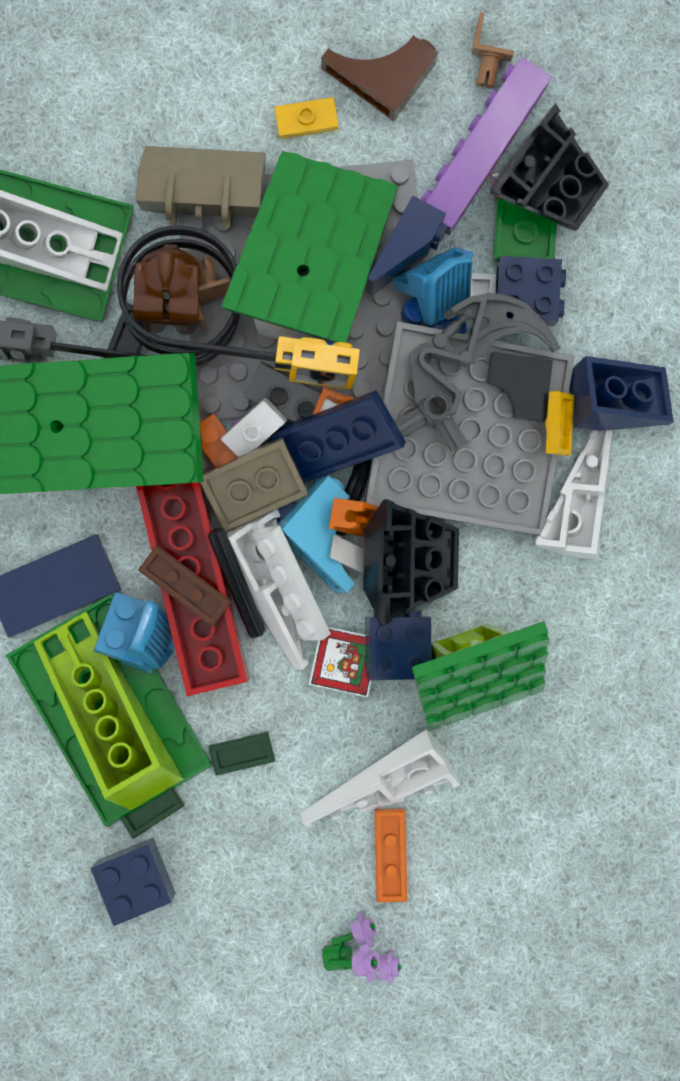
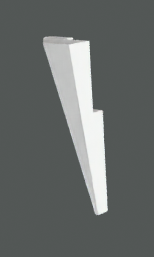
M592 430L583 452L580 453L560 492L559 499L547 517V522L540 536L536 539L535 545L537 547L564 556L598 560L613 430Z
M278 509L233 528L227 531L226 534L259 613L295 670H303L309 665L308 659L304 658L301 645V639L303 638L296 629L292 615L283 602L280 590L272 579L269 567L263 555L259 552L257 542L253 536V533L260 528L278 525L277 518L280 517Z
M425 729L300 813L302 824L306 827H311L312 822L326 815H330L332 820L341 818V811L357 807L359 813L403 802L406 796L421 789L425 795L433 793V786L449 782L451 787L454 788L461 784L441 745Z

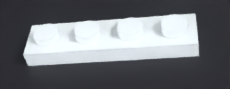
M281 527L260 528L253 533L258 550L269 567L271 577L280 590L283 602L292 615L298 633L302 636L303 641L324 640L331 633Z

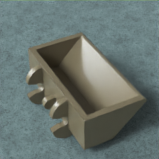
M145 146L138 168L136 201L142 211L165 212L166 220H169V225L171 226L177 224L178 213L195 214L196 220H202L203 214L221 215L224 228L230 229L232 216H257L264 196L266 153Z

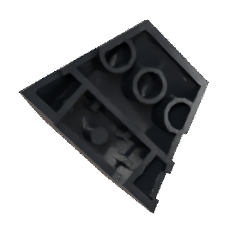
M555 103L518 147L492 183L489 193L531 211L557 225L576 231L609 184L589 153H583L574 139L576 133L572 128L568 130L559 116L561 110Z
M383 499L364 528L363 590L380 623L386 625L392 622L393 618L403 613L408 614L414 611L415 607L425 602L430 603L458 589L459 528L435 518L419 514L413 509L402 507L388 499Z

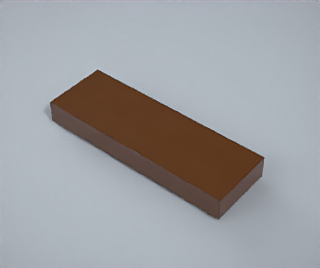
M158 545L155 546L138 569L139 572L212 627L232 603L230 599Z

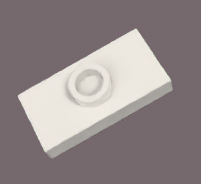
M264 397L223 434L221 440L240 457L255 450L286 422L287 418Z

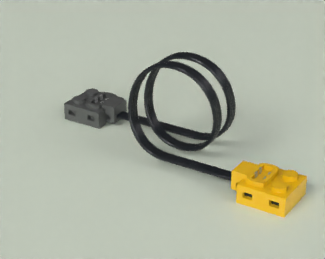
M165 226L144 234L126 252L118 272L117 295L128 330L145 348L160 355L195 353V357L200 356L195 358L196 366L213 360L219 354L275 362L276 370L290 371V382L351 390L357 375L360 349L352 348L353 346L349 343L335 342L333 345H327L325 340L302 337L301 339L279 336L277 353L228 347L239 323L240 314L231 313L223 330L208 343L161 337L145 330L132 318L127 309V293L130 281L134 275L135 264L141 263L140 261L147 254L164 247V244L177 245V248L193 249L208 254L224 267L232 280L237 266L236 261L226 245L214 235L190 226ZM173 235H183L199 238L210 243L219 250L217 251L213 247L195 240L168 239L157 242L147 247L134 258V256L148 243L158 238ZM6 318V321L0 320V360L40 363L41 356L54 357L55 351L106 358L149 356L56 343L57 333L53 325L31 323L29 320L19 318Z

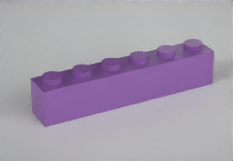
M522 56L515 66L510 64L501 78L504 84L498 91L494 88L484 104L488 107L482 116L477 114L468 128L471 134L467 140L460 139L451 154L455 158L449 166L444 164L435 178L438 183L434 190L427 189L421 198L422 201L446 213L443 224L447 225L444 233L449 236L547 89L552 78L551 75Z

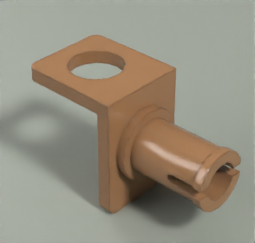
M480 12L471 54L478 55L481 58L476 85L483 87L486 75H488L486 88L492 89L495 88L499 61L511 62L514 51L479 44L485 14Z
M203 257L206 270H204L201 259L197 260L200 264L201 286H199L198 292L199 320L204 331L209 329L201 303L226 296L231 282L230 277L218 280L213 264L214 261L211 257Z

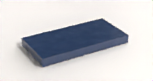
M377 390L282 426L270 436L272 441L283 437L304 483L404 448L406 443Z
M95 534L0 575V620L8 638L122 590L99 535Z

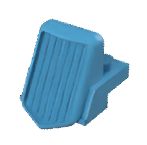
M454 247L392 279L395 290L417 298L421 315L426 325L433 326L446 320L447 318L444 315L446 311L470 297L473 252Z
M115 592L93 652L122 661L121 664L149 674H151L152 669L158 670L162 668L174 652V642L166 612L156 602L147 600L145 603Z

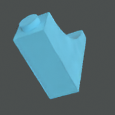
M325 476L316 479L308 489L309 495L300 498L277 526L281 527L291 550L335 593H348L355 583L349 578L342 564L330 558L333 536L336 535V530L328 528L334 498L348 500L350 496L344 491V486L339 480L334 477Z

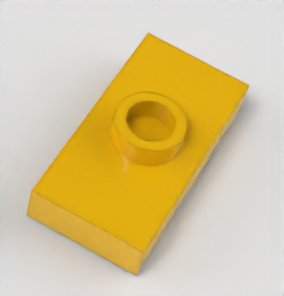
M334 97L274 106L280 139L339 130Z
M560 391L549 392L548 416L545 420L547 431L546 454L571 456L574 412L573 394Z

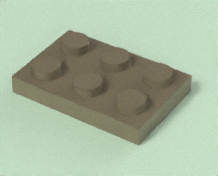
M283 437L203 473L204 482H200L222 528L226 532L309 495Z

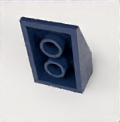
M415 196L411 197L367 279L366 292L373 295L393 281V278L403 274L426 258L431 248L434 250L438 249L447 225L443 224L446 213Z
M585 356L573 367L569 390L570 394L574 395V428L606 431L671 425L674 422L666 367Z

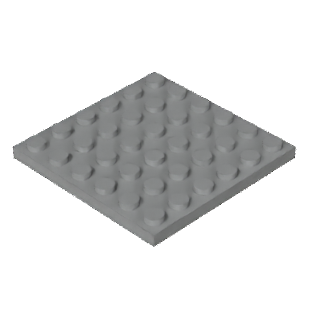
M399 321L395 323L382 397L394 421L416 409L410 365L413 350L420 344L431 343L432 338L444 330ZM455 333L449 339L452 348H457L467 343L469 335ZM494 341L474 364L470 363L467 367L424 357V361L462 392L458 409L452 417L468 443L451 452L436 426L433 428L427 425L422 426L404 437L406 441L404 448L372 459L364 502L379 507L383 499H388L397 505L413 509L417 513L426 516L540 536L547 522L558 455L546 454L547 431L545 422L513 418L512 405L507 395L498 387L487 384L490 354L492 352L553 360L549 392L560 391L568 394L575 356ZM438 400L429 401V411L434 415H442V403ZM547 404L546 417L548 416V404Z

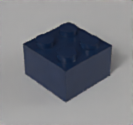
M154 838L101 858L90 868L113 926L171 903L176 894Z

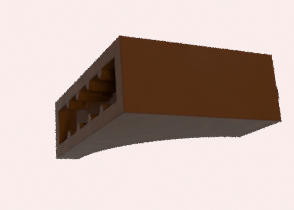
M413 35L397 51L376 59H352L337 54L328 48L321 57V69L389 119L395 121L436 65L438 52H436L435 47L425 39L420 40Z

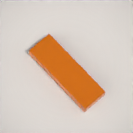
M405 808L375 809L377 903L407 902Z

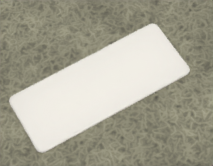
M334 535L330 558L364 574V549Z

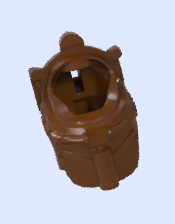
M164 244V247L147 254L140 261L141 263L135 264L134 320L142 321L145 329L151 333H160L167 325H174L177 332L188 335L196 330L199 322L198 292L201 275L200 264L194 256L177 248V245ZM163 292L169 293V299H164Z

